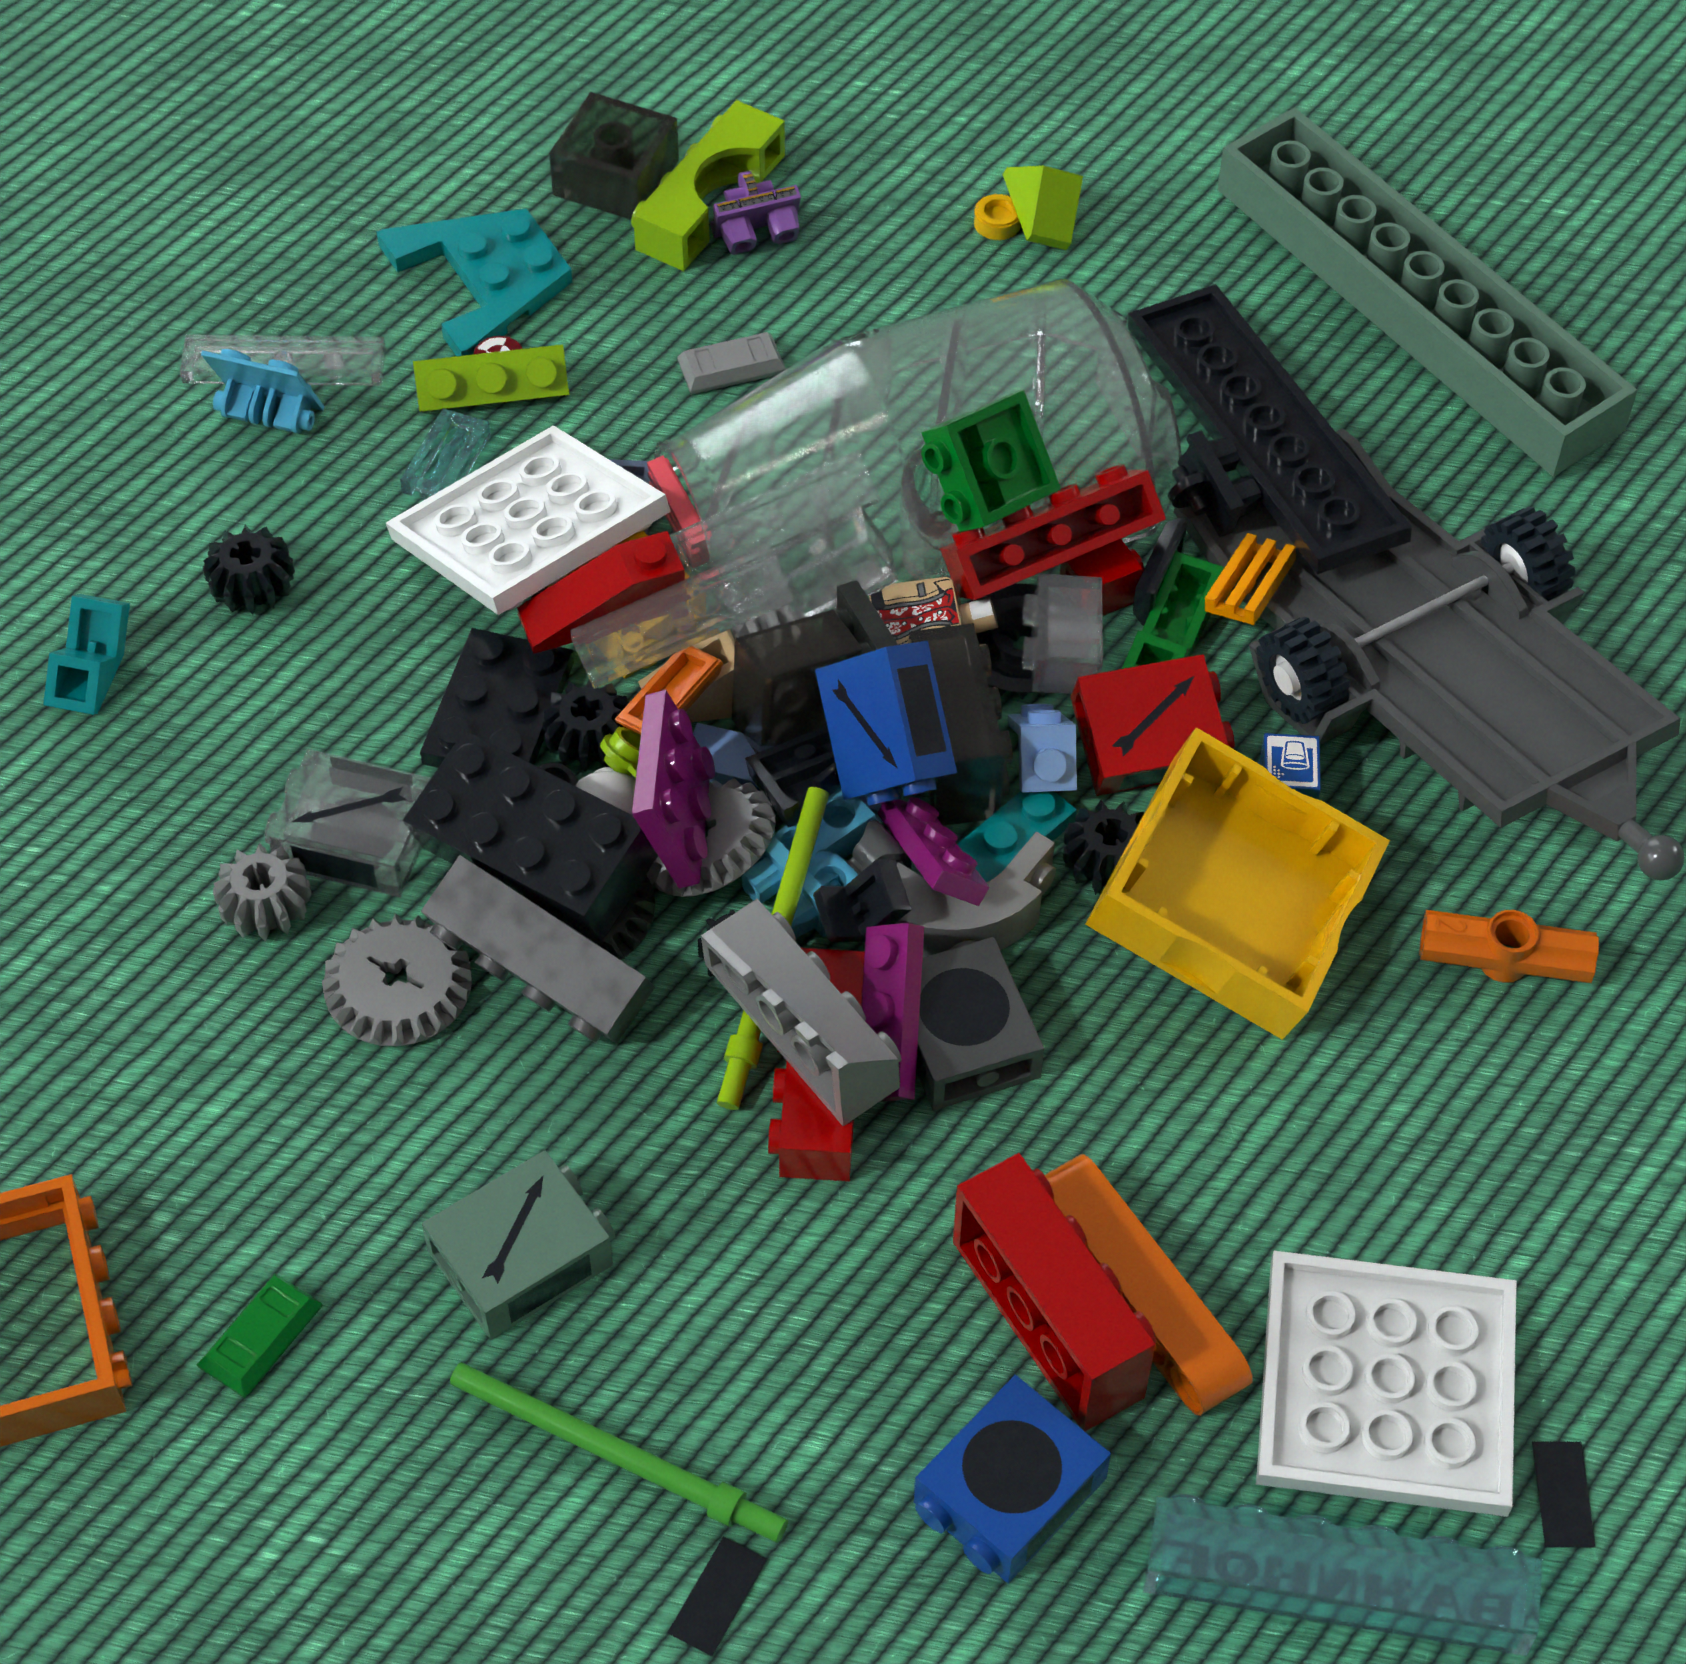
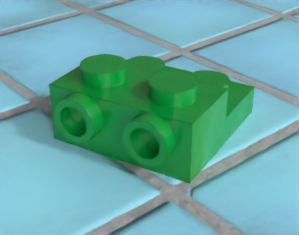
M1024 390L1006 395L974 411L960 414L921 432L925 441V445L921 450L923 463L930 472L938 475L945 493L941 498L942 512L949 522L957 525L959 532L985 527L1061 490Z

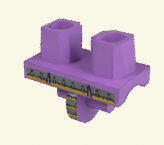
M744 171L738 175L739 187L725 190L724 196L726 201L713 205L714 221L710 223L714 238L722 237L732 255L748 252L755 248L757 239L753 229L768 226L773 243L777 244L795 241L798 237L799 221L797 213L801 196L797 185L774 190L771 180L756 183L751 171Z

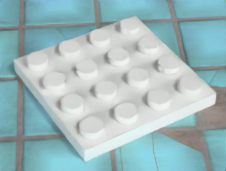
M553 425L386 522V526L394 542L497 615H500L507 610L520 606L526 598L546 586L560 581L571 571L598 557L634 533L648 529L654 521L671 511L666 494Z
M1273 1251L1270 1265L1256 1485L1508 1517L1513 1502L1516 1280Z

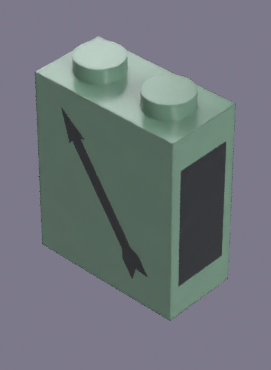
M546 1150L422 1222L427 1251L490 1340L613 1266L611 1241L615 1239V1233L610 1222L599 1208L596 1207L591 1211L580 1197L583 1195V1191L572 1170L566 1164L558 1168Z

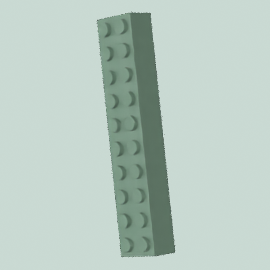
M1297 108L1290 109L1223 147L1217 190L1550 475L1556 476L1626 430L1638 391L1633 385Z

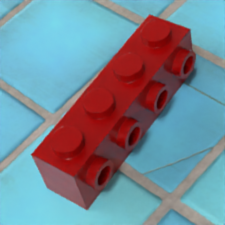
M1119 464L1096 473L1097 483L1079 490L1077 483L1062 487L1061 490L1048 496L1050 503L1033 510L1028 505L1002 518V523L985 530L981 527L953 533L954 543L944 546L940 550L951 579L954 581L959 598L977 600L1166 520L1149 471L1126 470L1125 464Z

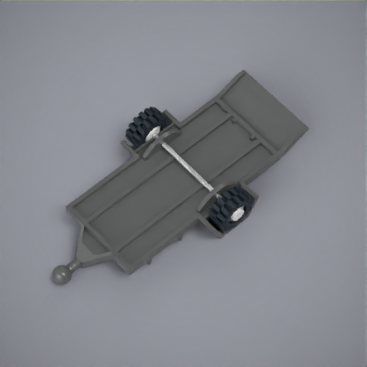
M1343 428L1336 431L1411 524V542L1318 575L1296 548L1295 562L1260 615L1275 630L1249 644L1260 686L1267 704L1301 735L1319 736L1320 745L1353 729L1362 711L1367 710L1399 738L1400 754L1403 759L1416 753L1458 790L1459 808L1462 811L1475 805L1502 828L1538 808L1548 805L1615 841L1622 839L1638 853V865L1649 878L1662 881L1676 876L1681 871L1685 860L1684 851L1680 843L1667 835L1653 836L1636 822V757L1678 736L1680 718L1562 624L1567 621L1585 592L1579 587L1568 590L1574 584L1570 577L1575 575V567L1568 564V562L1573 560L1574 557L1572 550H1565L1563 546L1564 543L1568 542L1564 533L1558 536L1555 532L1558 527L1553 519L1546 522L1545 512L1542 510L1535 512V507H1527L1458 541L1390 486L1356 438ZM1242 476L1232 480L1231 482L1242 479ZM1261 501L1256 510L1239 517L1232 533L1221 537L1217 534L1206 512L1196 516L1190 506L1175 508L1173 511L1177 518L1182 517L1186 519V531L1207 561L1222 567L1227 565L1247 533L1257 535V543L1262 545L1266 538L1276 540V549L1282 550L1286 543L1294 545ZM1267 562L1256 579L1255 586L1245 596L1243 602L1246 604L1249 602L1273 563Z

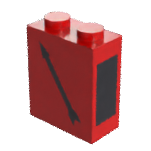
M1204 654L1077 678L1071 694V701L1096 796L1159 785L1173 758L1196 727L1235 749L1232 727L1228 721H1222L1217 705L1221 701L1219 679L1215 671L1208 672Z

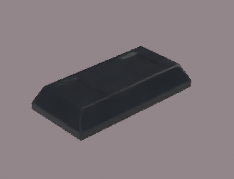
M1180 517L1166 522L1135 588L1133 614L1143 626L1150 611L1154 608L1157 594L1176 551L1180 553L1184 551L1187 530L1185 518Z

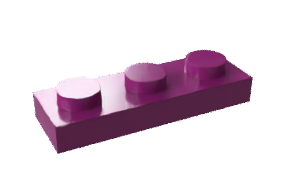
M910 797L908 802L899 799L882 803L877 814L933 890L979 906L990 887L975 869L977 866L976 860L963 852L957 845L958 837L956 834L943 826L938 820L939 812L932 805L915 797Z
M912 923L866 927L861 1006L866 1017L865 1022L876 1034L880 1032L886 1033L894 1042L901 1055V1061L899 1062L900 1088L881 1101L914 1100L924 926Z

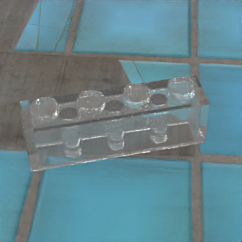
M767 543L571 630V640L595 689L791 603L795 599L770 544Z

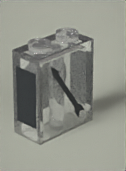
M307 749L299 769L293 768L288 775L285 785V799L279 812L273 811L268 818L265 828V842L270 844L271 852L283 846L285 851L288 852L290 859L299 858L300 862L304 865L306 875L401 898L422 848L402 820L431 778Z

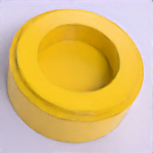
M992 194L983 197L977 202L974 210V227L980 235L991 240H1006L1015 236L1020 231L1021 224L1010 196Z

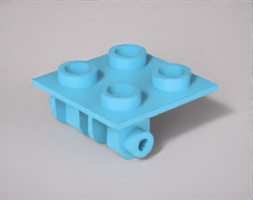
M222 349L220 354L204 350L201 352L204 360L226 385L224 391H216L213 399L214 410L220 411L223 417L246 422L249 418L250 423L258 424L263 417V424L266 427L274 426L277 429L300 434L303 430L310 431L314 425L315 413L310 411V408L324 410L325 406L313 392L312 386L306 383L298 372L299 369L290 363L275 359L269 360L268 365L251 361L249 356L231 349Z

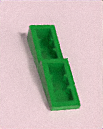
M1176 551L1157 594L1154 608L1150 611L1142 631L1138 630L1122 669L1192 656L1212 614L1205 612V596L1225 567Z

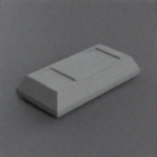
M768 332L686 350L677 356L691 395L786 373L785 365L775 341Z

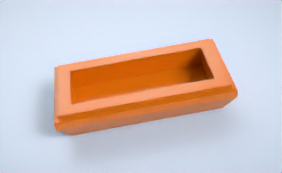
M684 642L618 714L615 721L641 735L645 696L665 689L676 707L687 711L718 677L724 663L722 660Z

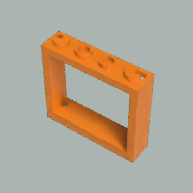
M72 1174L0 1193V1241L66 1223L97 1379L1 1405L0 1447L126 1412L122 1389L132 1386L130 1370L124 1350L114 1352L111 1335L121 1332L120 1322L113 1298L103 1299L99 1282L110 1280L102 1245L92 1247L89 1230L99 1228L98 1218L92 1196L80 1197Z

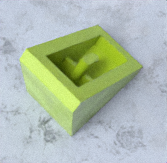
M1047 166L1007 167L1002 175L1026 240L1067 250L1072 242L1083 176Z

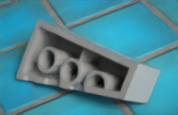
M756 899L701 935L706 967L842 1126H845L900 1088L899 1062L901 1061V1055L894 1042L886 1033L880 1032L876 1034L865 1022L864 1011L855 997L848 991L841 994L830 982V974L823 961L814 952L810 951L806 954L795 942L796 937L793 929L779 912L771 914Z

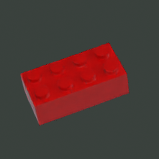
M1017 1153L957 1185L953 1244L1073 1419L1086 1432L1145 1398L1156 1345V1335L1145 1315L1140 1311L1133 1313L1122 1298L1120 1283L1109 1265L1104 1262L1098 1264L1087 1248L1086 1235L1078 1221L1071 1215L1065 1217L1053 1201L1054 1193L1043 1172L1037 1168L1031 1170L1021 1154Z

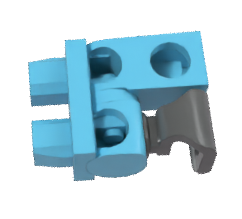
M841 786L829 796L791 926L796 938L812 929H815L823 938L826 936L813 893L821 886H846L876 859H895L896 865L900 863L912 870L911 859L898 841L876 820V815L859 797L844 800ZM797 824L789 828L785 825L775 836L773 835L769 846L761 858L741 876L742 887L753 901L758 899L763 903L778 893ZM853 853V857L850 860H844V858Z

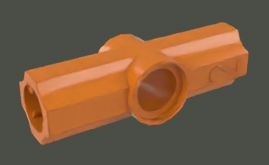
M1426 910L1420 937L1419 956L1420 960L1481 968L1485 975L1492 980L1502 983L1517 981L1525 974L1592 983L1599 953V937H1597L1596 932L1537 925L1533 918L1517 910H1503L1496 913L1492 918ZM1503 944L1512 946L1513 948L1506 947Z

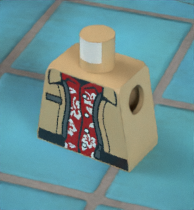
M948 577L868 587L871 603L898 645L928 641L937 680L966 669L974 662L969 635L998 628L991 598L987 597L962 604L953 579Z

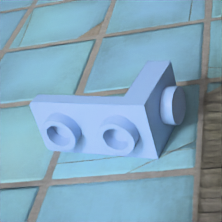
M1052 704L1021 705V714H1008V726L1018 734L1019 790L1021 792L1077 790L1076 724L1063 715L1060 710H1054Z

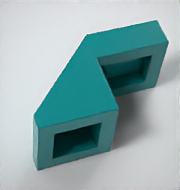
M83 594L72 596L66 648L49 653L43 705L92 715L98 714L124 656L130 603Z

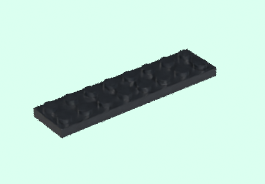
M1216 284L1128 313L1129 331L1212 439L1231 438L1238 450L1239 456L1236 470L1242 478L1248 476L1254 478L1262 492L1260 501L1317 575L1411 542V524Z

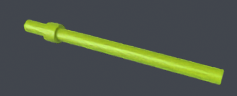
M809 787L771 913L779 912L788 921L790 926L793 923L829 798V793L818 787ZM744 1010L737 1034L730 1035L723 1058L728 1064L716 1102L719 1106L730 1110L739 1109L750 1069L757 1068L763 1044L759 1041L761 1030Z

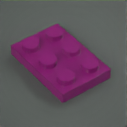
M665 689L645 696L632 815L678 888L681 889L700 884L702 859L706 858L708 854L705 825L706 819L711 816V803L708 794L710 779H713L715 776V765L708 748L700 747L694 737L691 722L686 711L676 707Z

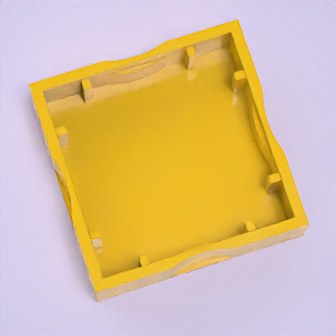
M1196 727L1173 758L1085 925L1283 1040L1308 1013L1338 951L1339 938L1344 923L1351 911L1362 900L1390 840L1322 800L1312 798L1290 788L1262 765Z

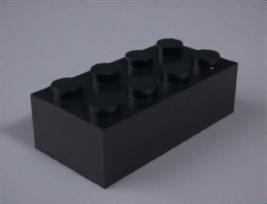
M466 730L458 738L402 820L423 849L452 864L461 855L560 921L600 942L603 941L658 857L633 815Z

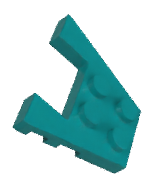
M527 208L377 231L378 245L397 273L444 255L481 308L441 323L443 338L456 356L473 355L476 346L484 339L492 336L506 335L508 333L507 326L523 313L530 316L572 283L570 266Z

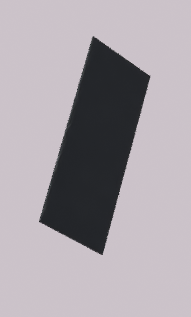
M1532 1441L1545 1547L1596 1548L1582 1442Z
M723 1536L667 1633L713 1656L765 1565L767 1558Z

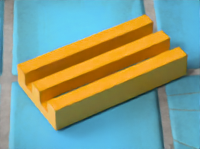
M1247 533L1205 596V612L1254 625L1295 562L1296 547L1286 543L1282 550L1276 549V540L1266 538L1263 545L1258 544L1257 535ZM1267 562L1273 563L1244 609L1239 608L1245 596L1252 591L1256 584V579Z

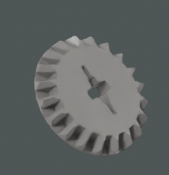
M735 778L729 780L724 785L716 780L712 781L709 785L708 794L711 803V816L706 819L705 833L707 832V826L709 827L708 837H706L708 854L706 858L702 859L700 884L679 889L658 856L647 872V878H649L652 886L665 894L673 896H696L724 887L746 873L764 854L775 831V811L763 791H758L751 782L741 785Z
M395 913L391 921L382 923L373 918L369 927L361 931L352 928L349 939L344 943H336L333 957L331 960L325 961V976L322 980V986L328 1011L335 1022L348 1034L370 1044L405 1046L427 1040L446 1029L459 1016L468 1001L472 986V971L467 951H464L462 947L456 951L433 936L429 931L434 925L425 923L419 915L414 920H402ZM402 969H405L409 982L404 983L397 980L392 986H389L385 973L397 974Z

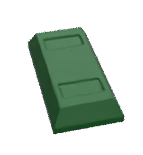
M274 1273L197 1363V1367L243 1398H246L322 1308V1303Z

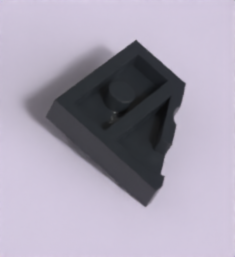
M827 725L745 758L749 776L760 791L765 793L774 810L788 828L798 823L809 787L824 789L829 793V796L840 787Z

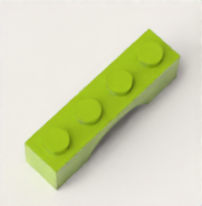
M738 100L723 115H718L714 119L710 130L698 143H693L688 148L684 159L672 172L669 171L662 177L658 188L646 201H641L636 206L631 219V225L634 228L635 250L681 271H685L710 242L708 206L702 199L711 191L721 186L738 183L740 172L751 171L755 182H762L785 156V120Z

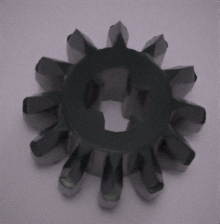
M245 524L242 533L234 535L224 530L222 542L209 543L208 558L204 559L203 572L205 580L208 582L210 593L216 602H225L231 612L246 606L253 615L258 605L265 604L274 609L276 596H289L290 581L294 579L295 567L283 537H273L267 527L252 533Z
M592 678L589 679L586 687L580 688L569 681L565 689L566 694L551 693L549 708L544 709L542 728L545 731L546 746L549 748L550 753H559V759L565 766L578 760L585 772L591 762L598 761L605 767H608L604 761L605 754L600 747V743L606 735H613L618 727H624L618 724L615 718L628 705L627 696H617V690H615L612 683L599 689Z
M1102 800L1095 807V812L1080 808L1079 813L1075 817V822L1069 823L1065 829L1063 840L1065 844L1063 861L1065 862V867L1073 869V877L1076 884L1092 881L1095 895L1103 886H1106L1144 811L1129 815L1127 814L1124 801L1116 810L1108 809Z

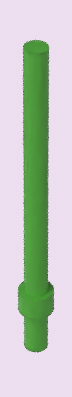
M460 1362L451 1375L450 1384L706 1508L707 1517L728 1527H732L737 1523L776 1543L782 1539L786 1531L787 1519L746 1500V1492L726 1482H721L717 1486L465 1363Z

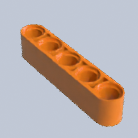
M1080 1154L1045 1174L1054 1193L1053 1201L1065 1217L1071 1215L1078 1221L1086 1235L1087 1248L1098 1264L1104 1262L1113 1270L1121 1286V1296L1132 1312L1140 1311L1150 1322L1156 1335L1152 1362L1189 1410L1201 1416L1251 1385L1253 1382L1252 1372L1240 1349L1096 1164L1085 1154Z

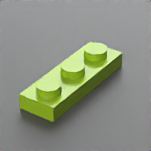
M563 344L413 361L419 412L569 395Z

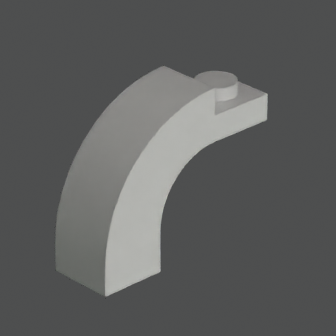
M1035 832L1008 866L997 877L986 882L990 888L979 906L933 890L922 876L898 863L897 868L912 910L895 924L912 923L924 926L923 957L947 951L963 941L971 940L977 942L991 937L995 938L1000 950L1009 947L1029 933L1039 922L1041 897L1050 887L1056 874V868L1052 866L1055 842Z

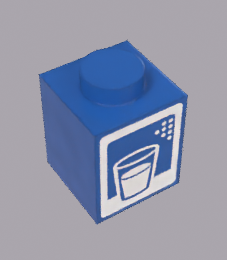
M1264 733L1259 764L1290 788L1304 795L1319 799L1321 790L1319 736Z

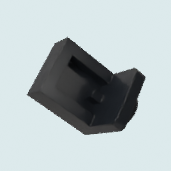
M876 859L846 886H821L813 893L827 939L831 942H865L866 927L895 924L912 910L895 859Z

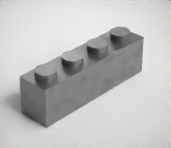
M461 855L458 856L420 911L435 923L429 931L433 936L456 951L465 943L480 953L475 963L503 982L509 973L527 984L521 994L548 1012L557 1004L571 1013L573 1016L568 1025L597 1043L601 1035H604L617 1044L655 988L646 976Z

